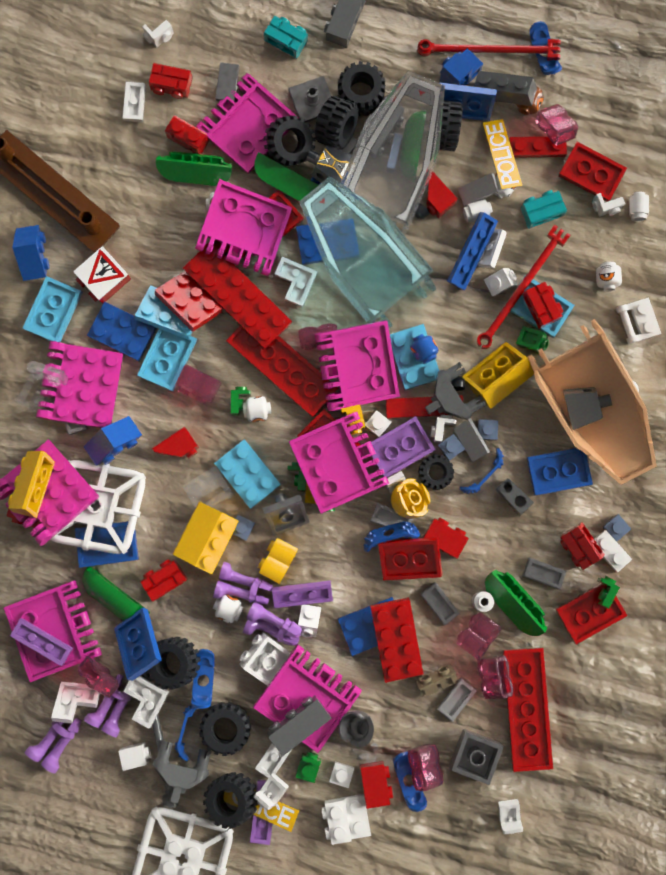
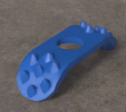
M539 21L530 27L529 35L532 46H547V40L550 39L546 23ZM535 54L543 74L555 75L562 70L558 60H547V57Z
M496 448V458L492 463L494 468L479 484L474 483L469 487H460L459 490L467 494L480 491L481 485L497 468L501 469L503 465L502 457L504 455L500 448Z
M406 521L374 529L364 538V551L369 552L372 547H376L379 543L400 537L417 539L420 536V532L414 524ZM388 530L394 531V533L389 536L384 535V533Z
M208 649L198 650L199 653L196 654L201 659L198 662V665L201 666L200 670L196 671L198 675L193 678L191 706L199 709L210 707L212 702L215 657L214 653ZM202 675H206L209 678V683L206 686H200L197 682L198 678Z
M188 706L185 708V712H183L185 715L179 740L175 743V750L179 753L178 757L185 761H188L189 757L184 751L185 743L181 741L188 717H192L195 710L198 709L192 706Z
M411 752L400 753L393 759V766L404 800L409 810L413 812L422 811L427 807V800L413 763ZM408 774L414 777V783L411 786H406L403 782L404 777Z

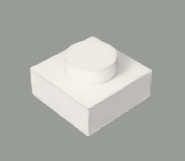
M376 410L365 424V427L377 437H380L392 422Z
M402 471L388 478L389 484L386 486L390 494H392L395 486L406 480Z
M335 761L329 782L349 788L354 767Z

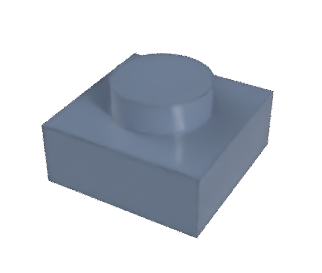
M478 420V431L483 440H498V420Z
M454 434L438 445L449 461L465 450Z
M237 514L235 519L239 522L233 534L247 541L255 523Z
M619 514L615 515L603 526V529L607 530L616 542L631 530Z

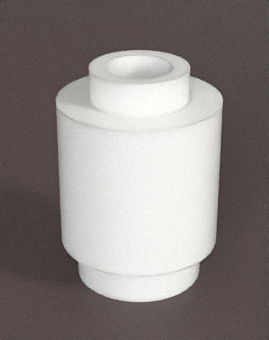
M635 192L629 197V216L635 222L645 221L649 215V196L645 195L644 192Z
M485 199L467 204V207L463 208L466 222L472 223L476 222L480 212H485L489 216L493 212L491 203Z
M479 591L473 595L472 604L475 609L487 612L492 609L494 599L490 593ZM483 598L487 599L485 606L481 604Z

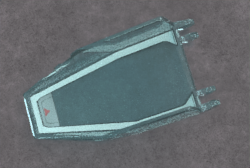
M330 176L299 201L322 261L332 281L367 323H373L380 317L382 321L387 320L388 327L391 328L392 323L384 315L389 308L413 288L425 299L427 294L419 285L422 281L432 292L436 290L433 281L429 277L433 269L383 209L374 206L367 199L358 196L351 189Z

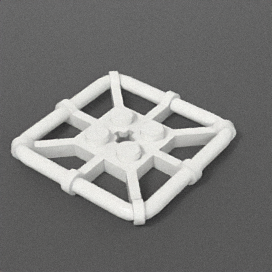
M68 460L75 469L82 468L101 472L98 486L90 485L100 496L92 504L99 501L101 507L94 511L90 505L50 540L60 544L81 547L86 551L91 549L112 554L127 553V549L132 542L137 518L140 517L141 513L139 509L145 489V475L134 470L113 467L110 464L96 466L91 462ZM108 474L132 478L117 489L104 487ZM137 484L132 509L117 507L119 495ZM115 513L130 516L123 543L112 527ZM75 523L87 525L84 540L59 535ZM94 526L106 528L117 546L92 542L91 537Z
M157 806L151 809L152 812H150L147 818L141 844H138L137 847L138 854L132 875L141 874L146 853L161 857L158 870L149 875H199L200 868L214 871L215 875L226 874L227 868L225 867L233 841L232 833L234 831L229 827L224 829L222 824L216 826L214 825L215 821L197 817V814L194 813L190 815L169 808H158ZM163 816L188 822L186 836L172 834ZM155 820L158 821L167 838L164 850L148 846ZM194 824L221 832L205 842L191 839ZM225 838L218 865L203 861L206 848ZM181 854H184L185 859H188L183 864H180L179 860H177V857H180Z

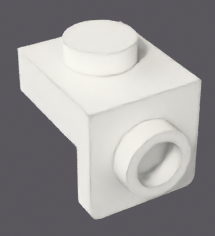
M167 20L153 31L146 24L142 26L144 38L149 44L153 43L156 47L160 46L163 42L169 41L174 34L172 26Z
M601 193L596 194L592 201L593 209L595 212H598L599 217L606 214L610 216L615 215L625 205L623 197L604 203Z
M503 268L484 279L492 296H496L508 288L517 285V277L513 270L509 268Z
M450 415L437 417L435 426H431L430 432L433 442L441 443L443 441L444 424L454 426L457 420L452 419Z
M301 606L298 625L302 629L301 635L303 637H316L321 607Z
M272 774L261 790L255 793L253 797L261 807L269 810L278 803L289 786L276 774Z
M518 799L499 801V821L503 834L523 832Z

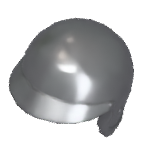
M354 710L346 713L341 718L339 735L342 740L350 742L353 746L359 748L366 746L372 740L374 724L367 713Z

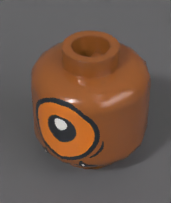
M537 87L532 106L516 104L520 113L529 115L538 112L544 101L543 91L539 87Z

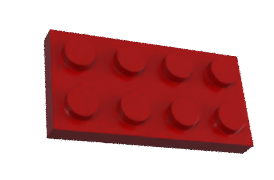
M409 597L370 605L385 683L424 675Z

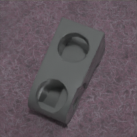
M508 478L496 488V491L507 501L519 517L534 503Z

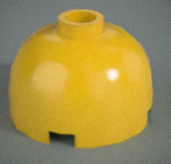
M416 479L402 481L395 486L391 494L392 508L399 516L406 519L418 518L428 512L427 505L430 504L429 492L422 483L418 484L415 482Z

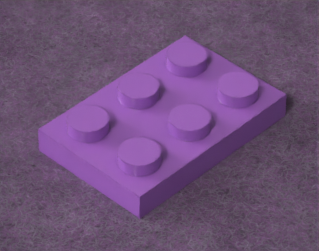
M416 416L371 442L376 452L371 457L379 459L380 462L376 465L378 469L384 470L385 473L382 475L387 478L436 450Z

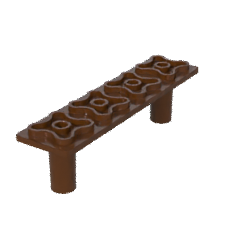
M5 130L0 136V174L92 252L95 253L104 246L120 228L119 223L8 130Z

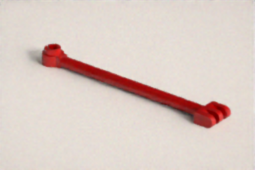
M423 39L418 43L417 51L421 56L426 57L434 52H464L468 48L472 53L547 54V60H560V54L553 53H560L561 48L558 46L561 45V40L548 39L547 46L435 44L427 39ZM427 44L428 48H423L422 45Z
M554 225L547 235L551 241L489 329L477 337L478 347L482 345L481 340L486 339L488 344L482 345L481 349L490 348L492 337L557 244L562 247L571 236L569 233L564 238H561L564 230L560 229L556 235L554 232H556L558 226Z

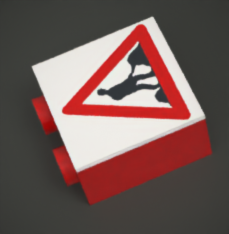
M103 246L73 271L78 276L75 280L81 287L87 286L90 290L88 294L95 302L99 300L102 304L131 280L126 271Z

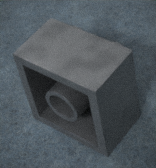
M462 729L449 767L454 772L490 785L504 746L500 742Z

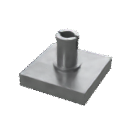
M324 76L288 88L299 118L305 119V123L317 120L322 106L331 97Z
M278 494L274 498L275 504L262 508L273 536L310 523L300 495L287 499L286 494Z

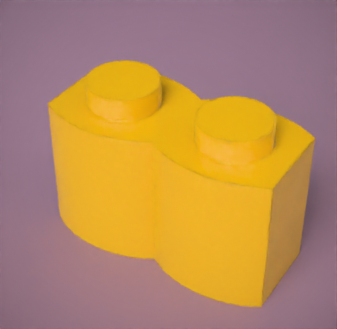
M277 538L276 541L272 540L267 548L269 554L266 559H261L257 568L260 569L259 573L280 584L298 549Z

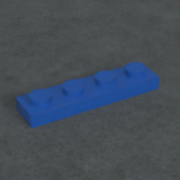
M485 212L479 213L447 282L461 290L466 289L498 220Z

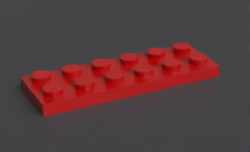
M207 244L203 251H199L183 267V270L250 336L266 349L292 324V321L233 263L226 261L224 254L222 258H218L217 252L219 249L215 245H213L210 254L206 253Z
M239 326L226 340L229 345L312 418L328 402L325 396L329 393H336L338 387L324 388L323 384L330 382V380H322L321 372L280 336L264 349Z
M544 648L503 650L512 771L553 769Z

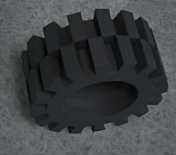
M434 454L428 456L421 462L418 469L419 479L428 489H443L454 478L453 464L443 455ZM433 465H439L443 468L444 474L439 480H434L429 476V469Z

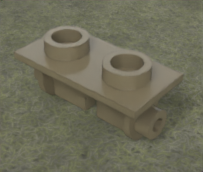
M450 664L442 666L430 674L422 675L415 682L421 695H426L427 697L439 691L437 684H440L442 689L455 684L458 678Z

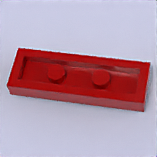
M566 136L509 137L514 158L566 157L567 155Z

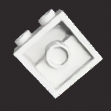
M263 632L261 635L258 634L252 640L253 646L249 651L246 650L242 653L239 664L245 671L268 686L291 652Z
M364 794L325 800V807H322L323 820H328L329 827H325L327 840H331L332 845L350 842L351 839L371 836Z

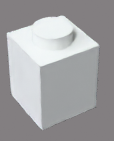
M145 742L122 747L118 751L123 771L147 765L151 758L149 746L146 747Z

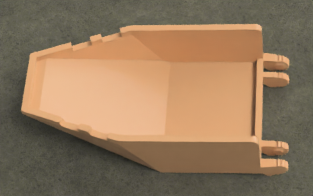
M593 319L591 321L592 326L598 333L591 338L588 329L583 325L580 328L587 338L585 342L550 361L543 349L538 350L540 357L545 362L540 367L532 354L528 358L534 370L538 386L574 446L584 452L588 458L596 462L607 474L622 485L657 467L647 408L605 332L598 322ZM595 387L598 397L610 394L612 406L601 408L602 419L578 429H572L563 390Z

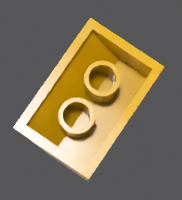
M505 342L462 377L477 397L480 395L483 398L481 402L485 401L486 406L492 409L532 377L534 370L525 355Z
M27 451L26 456L22 458L21 471L15 479V489L8 500V509L12 512L37 518L55 463L46 452Z
M199 501L173 555L213 574L239 521Z

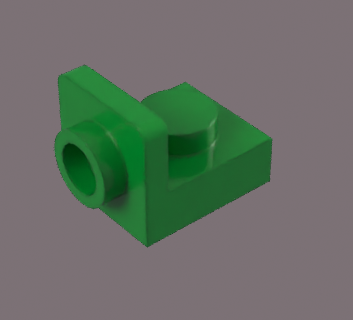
M523 326L516 344L517 346L536 351L539 354L538 350L543 349L544 351L547 349L549 340L544 332Z
M235 387V390H231L232 416H240V411H243V399H240V396H251V390H247V387Z
M292 462V466H288L287 470L299 471V475H295L294 486H298V491H306V480L297 462Z
M607 576L605 578L598 577L597 582L607 586L606 589L603 588L598 596L600 600L598 604L604 608H610L620 587L615 585V580Z
M307 751V754L302 753L295 778L315 783L321 764V758H318V754Z

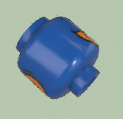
M420 334L413 338L414 343L411 344L410 349L417 362L426 364L437 358L436 354L439 352V349L432 336Z

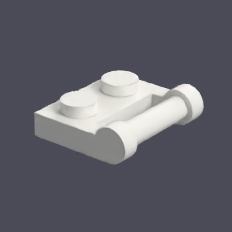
M649 298L616 308L617 314H620L628 337L626 339L628 344L661 334ZM631 310L639 335H635L627 311Z

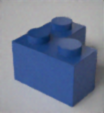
M468 48L463 53L461 51L455 53L452 57H447L442 63L443 67L440 71L439 82L467 86L478 75V72L482 70L483 62Z
M39 225L16 228L12 248L23 281L45 278L47 270L50 269L48 258H44L43 255L45 252L43 243H46L44 232L40 231Z
M128 416L101 428L85 444L84 449L96 466L102 463L106 465L115 459L114 456L121 453L124 448L131 449L137 445V440L142 434L131 417Z

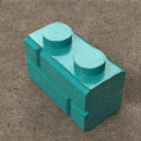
M274 16L264 32V41L297 59L308 41V34L301 26L295 27L291 25L285 17L279 18Z
M549 190L537 199L530 197L524 200L521 206L522 215L529 229L563 217L567 212L560 191L553 192Z

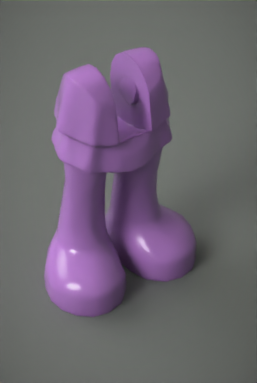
M223 562L219 579L249 586L250 590L218 580L213 598L220 599L224 595H232L246 599L249 603L268 604L269 598L256 595L258 588L272 591V584L264 579L260 580L258 577L253 578L232 570L231 564Z
M256 602L252 604L248 612L247 622L243 633L251 635L257 629L263 630L277 638L278 642H284V644L292 646L298 644L302 632L301 627L295 622H291L288 618L286 620L278 618Z
M120 674L110 682L111 685L107 688V693L99 708L93 713H88L84 718V721L89 725L100 728L112 702L117 698L118 701L112 713L101 728L103 732L113 737H117L119 734L118 722L128 701L131 700L129 694L117 691L124 678Z
M78 718L70 724L68 730L62 727L63 722H53L43 740L38 745L29 746L25 754L30 759L40 762L54 739L60 734V739L41 763L43 768L55 774L59 769L58 760L69 741L74 739L75 733H78L81 725V720Z

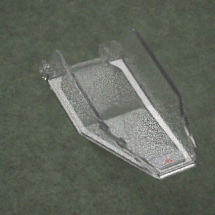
M411 71L406 72L391 90L390 94L379 104L373 114L367 118L338 187V190L354 205L393 220L388 232L389 236L394 234L397 222L403 224L404 226L398 238L401 241L410 228L432 176L439 154L445 85ZM338 199L336 213L340 214L344 205L340 199ZM351 209L347 210V218H350L353 213Z

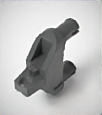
M460 362L446 371H438L434 396L431 398L433 403L424 408L428 415L438 410L439 413L443 412L468 420L471 418L472 413L486 406L485 401L476 404L483 399L480 395L466 404L463 403L452 386L451 381L466 373L464 367L461 368L463 365Z
M161 740L157 759L153 760L152 765L167 785L166 790L170 791L168 802L178 804L181 793L185 794L186 789H190L208 778L209 770H207L212 751L199 749L196 767L192 769L170 764L169 757L173 743Z

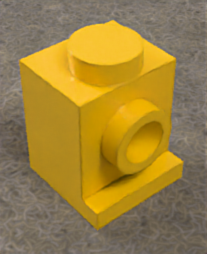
M360 404L341 408V414L347 416L358 412L360 417L359 420L348 424L347 428L360 422L363 424L361 429L350 432L351 435L360 434L365 429Z

